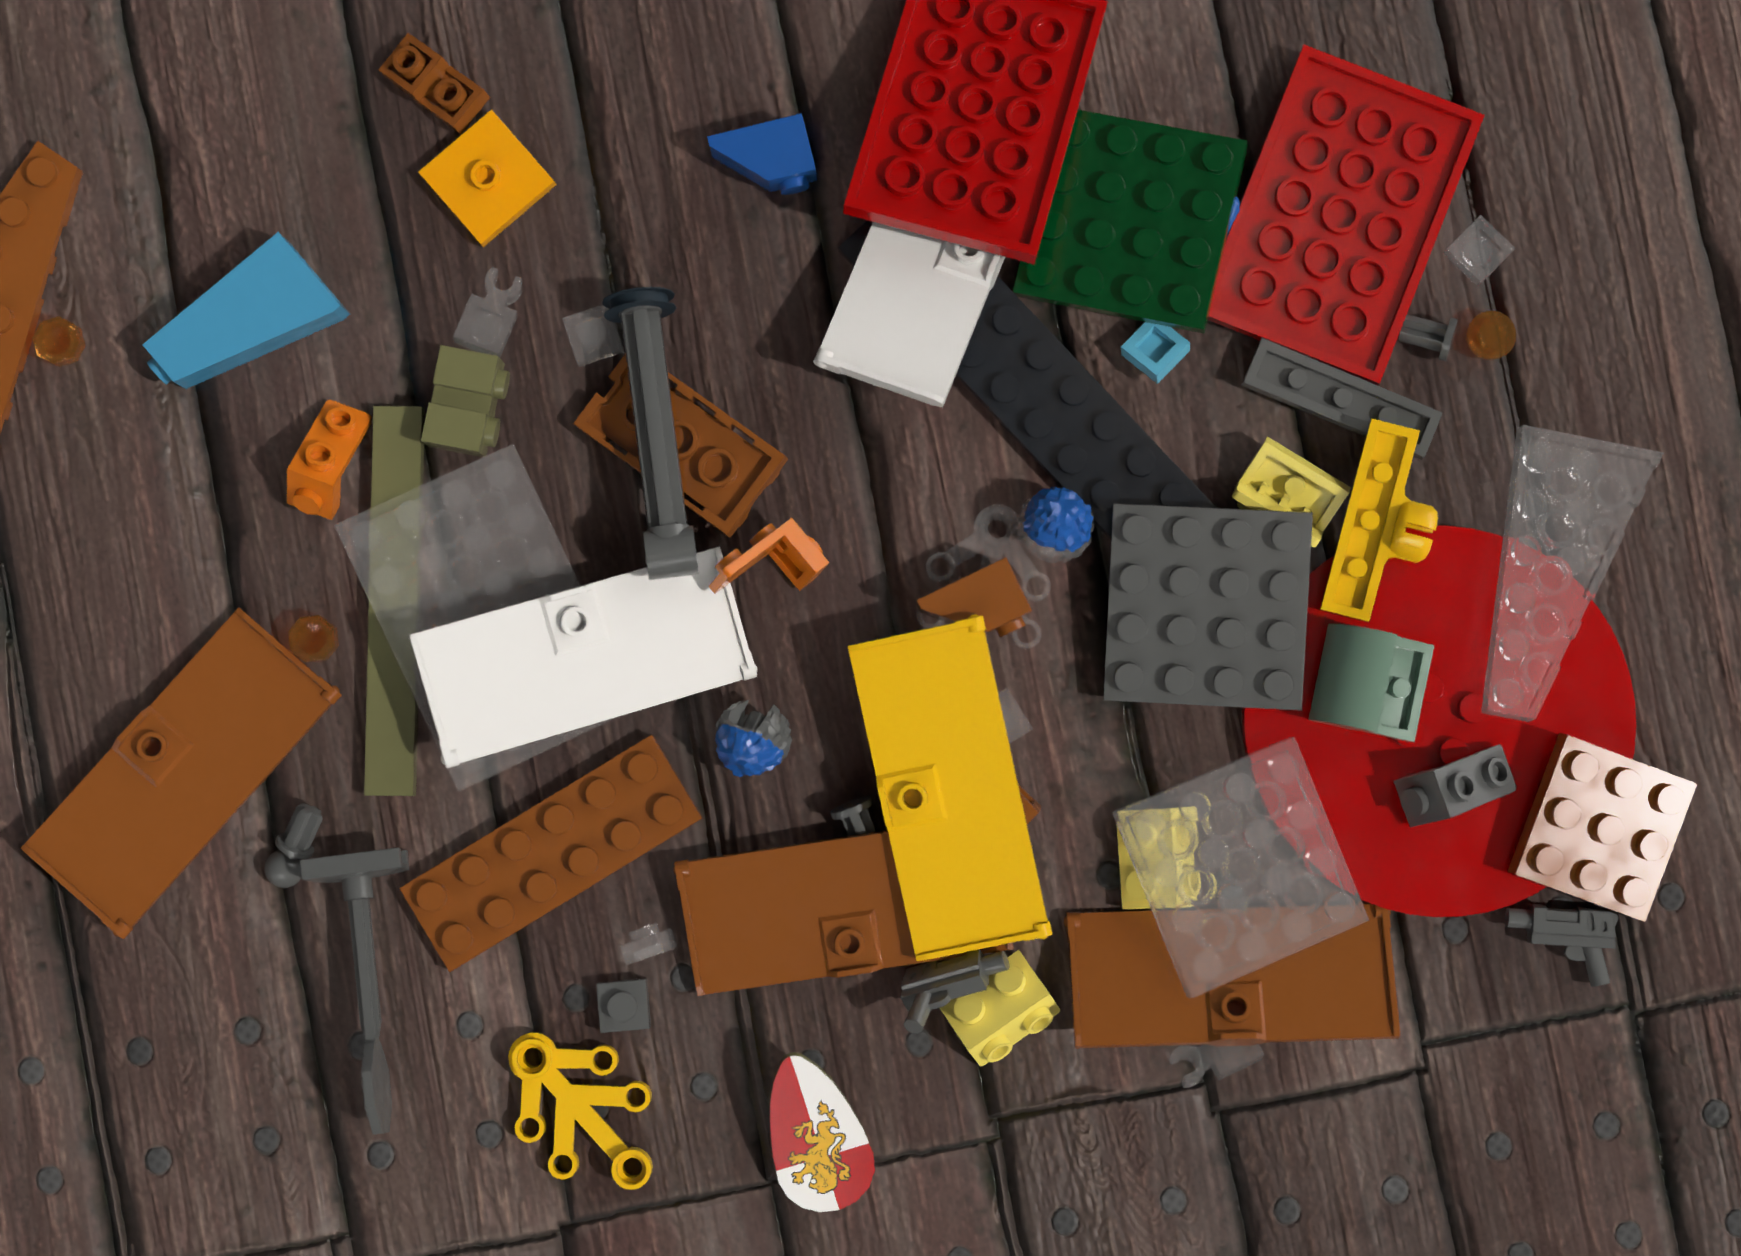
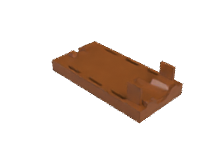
M625 353L608 376L615 384L605 397L596 392L573 424L641 473ZM668 372L669 381L677 386L675 389L670 387L683 495H688L702 505L704 510H700L684 498L685 506L731 538L737 528L741 527L748 517L749 511L758 496L778 477L788 458ZM699 401L715 413L714 417L698 407L695 402ZM736 428L754 441L753 445L733 432V430ZM609 439L628 453L624 455L608 443Z

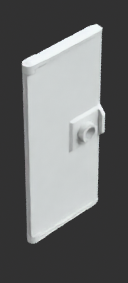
M873 222L813 363L819 368L837 374L841 373L943 408L989 291L995 284L1005 257Z
M720 547L696 553L699 572L696 575L649 580L648 568L645 567L409 634L439 738L442 764L448 769L476 758L733 682L757 677V666L754 664L747 644L731 583L716 594L708 587L719 574L715 566L723 559Z

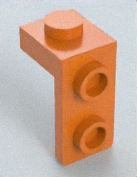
M333 400L325 402L287 468V504L295 506L305 514H316L333 520L340 507L341 476L371 425V415L369 413Z
M791 518L777 529L772 523L765 526L751 538L749 542L753 547L744 554L735 549L725 556L715 566L719 574L708 587L716 594L769 554L800 591L810 584L830 562L823 555L819 544L812 537L807 536Z

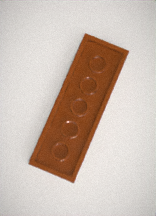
M650 735L399 889L450 973L703 819V816L654 735Z

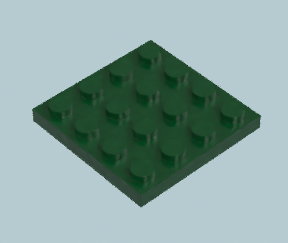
M1078 110L1035 265L1020 261L1013 293L1021 298L1205 334L1248 147L1247 140Z

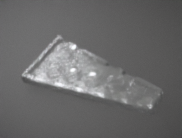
M1522 425L1517 429L1481 713L1526 722L1537 718L1561 668L1559 664L1570 641L1575 639L1584 612L1589 602L1594 599L1625 535L1626 525L1634 509L1639 506L1646 492L1644 488L1653 470L1658 467L1664 454L1663 452L1528 425Z

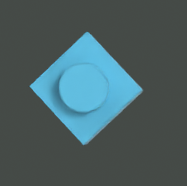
M1144 322L1121 346V355L1157 384L1190 351V342L1173 328Z

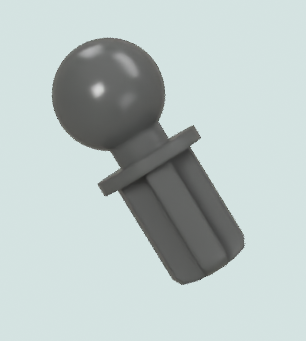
M301 803L296 807L285 833L277 836L275 844L279 850L270 854L264 866L265 875L274 886L288 888L301 880L300 860L312 857L314 848L311 844L323 820L319 808Z

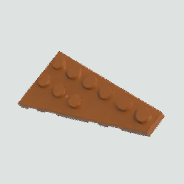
M40 141L36 142L0 194V434L4 421L9 419L13 403L10 401L18 374L24 370L44 303L42 295L48 275L53 273L57 257L54 255L62 228L67 227L83 174L82 170Z

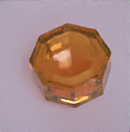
M59 316L40 322L32 337L37 356L58 367L77 362L86 346L81 328Z
M321 615L300 617L288 631L290 651L307 663L327 661L339 647L337 627Z

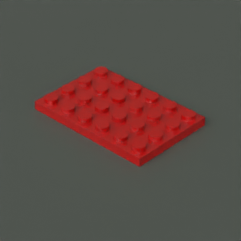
M906 0L844 202L843 214L1035 265L1108 1Z
M1304 44L1241 199L1240 211L1226 239L1208 320L1257 340H1261V338L1267 339L1360 379L1379 385L1485 115Z

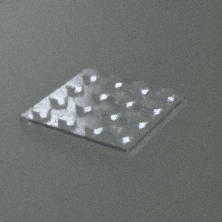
M1288 737L1112 812L1185 994L1189 998H1194L1370 921L1295 737Z

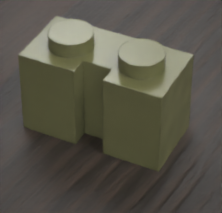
M440 345L433 379L435 386L432 401L428 403L421 438L423 443L432 448L486 458L488 446H496L500 431V419L494 418L498 399L504 400L506 398L510 381V372L504 370L505 363L499 356Z

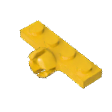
M1371 418L1320 610L1369 622L1386 561L1391 558H1398L1417 563L1424 560L1430 552L1433 543L1432 539L1405 532L1406 528L1433 533V530L1436 531L1438 514L1434 507L1411 501L1405 496V486L1420 430Z

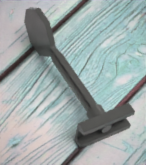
M398 847L300 860L302 880L313 883L342 882L343 899L348 901L359 1021L365 1037L361 1070L364 1105L373 1135L390 1132L392 1095L389 1068L379 1040L382 1021L370 899L374 898L372 878L410 870L408 851H401V848Z

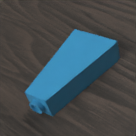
M277 232L142 345L152 356L147 361L148 366L163 383L167 385L170 381H173L187 389L343 321L350 313L292 244Z

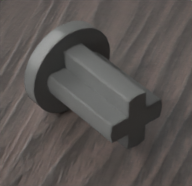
M1407 314L1398 339L1400 342L1439 351V360L1446 362L1458 319L1451 317L1447 325Z
M871 795L845 802L830 812L833 820L841 819L847 836L878 832L868 809L874 804Z

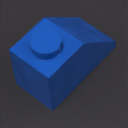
M802 113L707 136L712 158L770 192L781 190L783 195L795 194L810 187L809 182L817 181L816 167Z

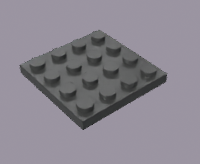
M1113 503L1104 700L1302 710L1313 513Z

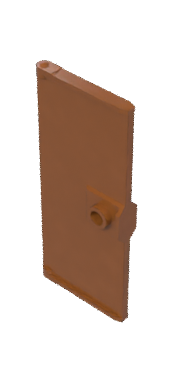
M238 607L151 705L141 711L116 738L111 749L27 842L24 843L21 849L97 915L101 922L111 929L116 937L125 939L139 920L325 712L339 700L342 694L337 686L330 685L321 676L319 677Z
M888 830L674 862L673 873L676 875L677 886L680 891L697 996L822 977L838 978L872 973L883 968L951 959L967 955V952L916 961ZM1012 942L980 950L985 954L1013 950L1014 947Z
M1373 904L1091 913L1066 912L1064 925L1066 926L1067 942L1069 945L1075 1049L1176 1045H1213L1222 1047L1253 1046L1273 1042L1398 1039L1400 1037V1022L1390 935L1391 910Z

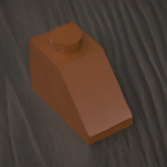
M1006 557L916 601L921 613L950 623L967 619L973 614L983 615L986 626L985 634L996 630L999 638L1026 626L1022 617L1030 614L1032 611Z

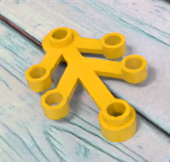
M537 1032L526 1033L516 1039L509 1050L508 1061L512 1072L522 1080L520 1117L515 1123L517 1137L523 1142L533 1143L539 1140L546 1131V1121L539 1113L543 1083L556 1098L553 1154L548 1160L550 1174L556 1179L565 1180L572 1177L579 1167V1158L574 1151L576 1120L613 1161L611 1172L614 1181L620 1187L628 1190L642 1187L652 1173L653 1165L650 1156L641 1148H629L591 1105L625 1107L631 1112H641L651 1102L652 1092L650 1087L642 1081H632L626 1086L571 1084L558 1070L590 1068L597 1075H608L616 1069L619 1063V1055L616 1049L610 1045H598L593 1050L556 1048L548 1036ZM529 1048H537L541 1051L543 1060L540 1065L532 1066L526 1061L525 1054ZM599 1051L608 1052L612 1057V1065L607 1069L599 1068L595 1063L596 1053ZM632 1088H640L645 1093V1102L641 1105H633L628 1100V1091ZM532 1118L537 1121L539 1131L536 1135L530 1136L524 1133L522 1129L524 1119ZM557 1156H568L572 1161V1169L568 1172L559 1171L555 1166ZM627 1159H638L642 1164L641 1173L638 1175L628 1174L624 1168V1162Z

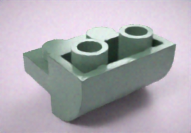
M1328 624L1308 720L1414 742L1434 645L1398 637V634L1345 624Z

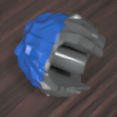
M749 700L738 701L727 710H724L715 724L717 731L715 742L717 743L716 752L718 753V758L724 763V767L732 771L733 775L738 777L743 775L749 777L761 775L765 771L773 770L776 765L782 763L783 759L788 756L792 742L790 724L774 704L766 716L757 711H751L749 715H745V708Z

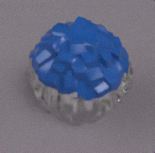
M1064 487L1044 488L1031 499H1026L1023 503V510L1016 522V534L1025 551H1028L1036 558L1045 560L1047 563L1061 561L1066 563L1072 558L1081 556L1085 548L1091 543L1090 533L1094 530V517L1091 512V505H1086L1083 499L1073 490Z

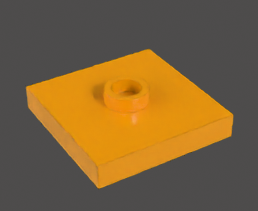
M492 109L419 171L423 179L483 248L556 186L555 181Z

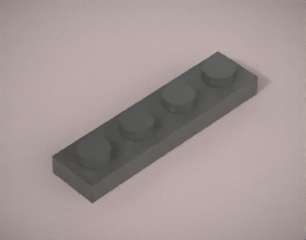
M1261 338L1241 384L1246 388L1364 437L1367 435L1371 418L1420 430L1413 456L1420 460L1425 458L1443 414L1438 410L1264 338Z

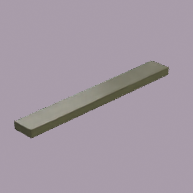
M373 406L364 796H416L419 669L409 634L420 632L424 443L421 441L425 421V409L417 406Z

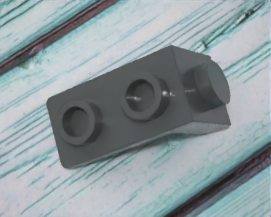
M1501 745L1488 747L1438 768L1406 775L1394 780L1401 806L1410 827L1452 818L1516 791V784Z

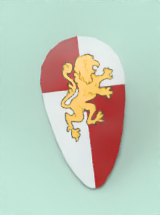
M793 1052L785 1055L780 1060L774 1075L770 1093L771 1145L778 1182L786 1196L802 1208L817 1212L841 1210L857 1202L871 1184L875 1172L872 1147L861 1122L834 1080L818 1064L801 1053Z

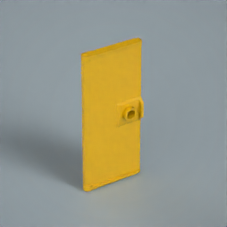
M973 614L967 619L958 620L954 623L848 646L875 769L877 789L884 821L889 833L916 961L929 960L1022 940L1046 939L1052 935L985 634L986 626L983 615Z

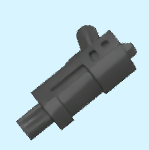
M1529 904L1527 909L1506 908V928L1526 929L1527 943L1565 946L1564 955L1568 959L1585 961L1591 987L1610 983L1602 948L1616 949L1615 925L1619 919L1617 914L1612 913L1607 908L1574 907L1573 909L1547 908L1541 904Z
M978 949L968 951L967 955L939 963L932 961L907 968L901 985L902 993L900 997L908 1011L903 1024L904 1028L913 1034L921 1033L931 1010L945 1006L951 999L987 990L989 975L1009 970V961L1005 951L984 956L981 950Z

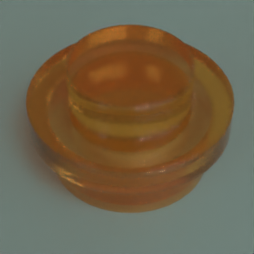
M1483 312L1477 315L1468 325L1466 332L1467 344L1470 350L1482 359H1499L1508 354L1515 344V326L1510 318L1501 312Z

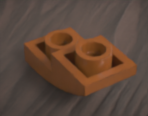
M410 33L406 34L379 68L381 74L459 134H462L490 98L483 88L450 66L441 55Z

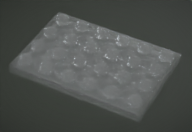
M514 444L334 525L440 753L439 738L409 634L580 586ZM621 716L466 761L458 766L448 768V771L458 792H461Z

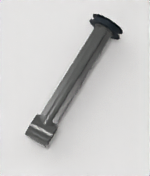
M637 287L621 290L608 295L602 301V304L609 308L605 311L604 318L611 322L622 323L648 527L646 532H643L649 580L699 574L693 526H689L686 519L661 318L674 313L677 307L674 303L669 302L674 298V292L662 287Z

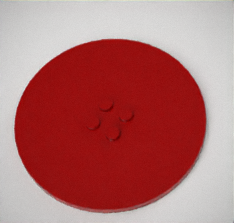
M1440 525L1436 527V531L1433 530V533L1406 528V533L1432 539L1433 543L1430 552L1424 560L1417 563L1398 558H1391L1386 561L1369 622L1320 610L1334 556L1310 572L1302 710L1242 708L1243 743L1247 766L1264 811L1279 835L1306 865L1336 888L1367 903L1409 915L1462 917L1486 913L1513 905L1547 887L1510 873L1508 868L1559 733L1575 737L1633 759L1636 739V708L1631 676L1618 640L1598 606L1576 581L1543 555L1516 541L1472 528ZM1328 624H1345L1398 634V637L1434 645L1414 742L1308 720ZM1491 746H1502L1516 784V791L1449 819L1414 827L1409 826L1394 780L1406 775L1444 766Z

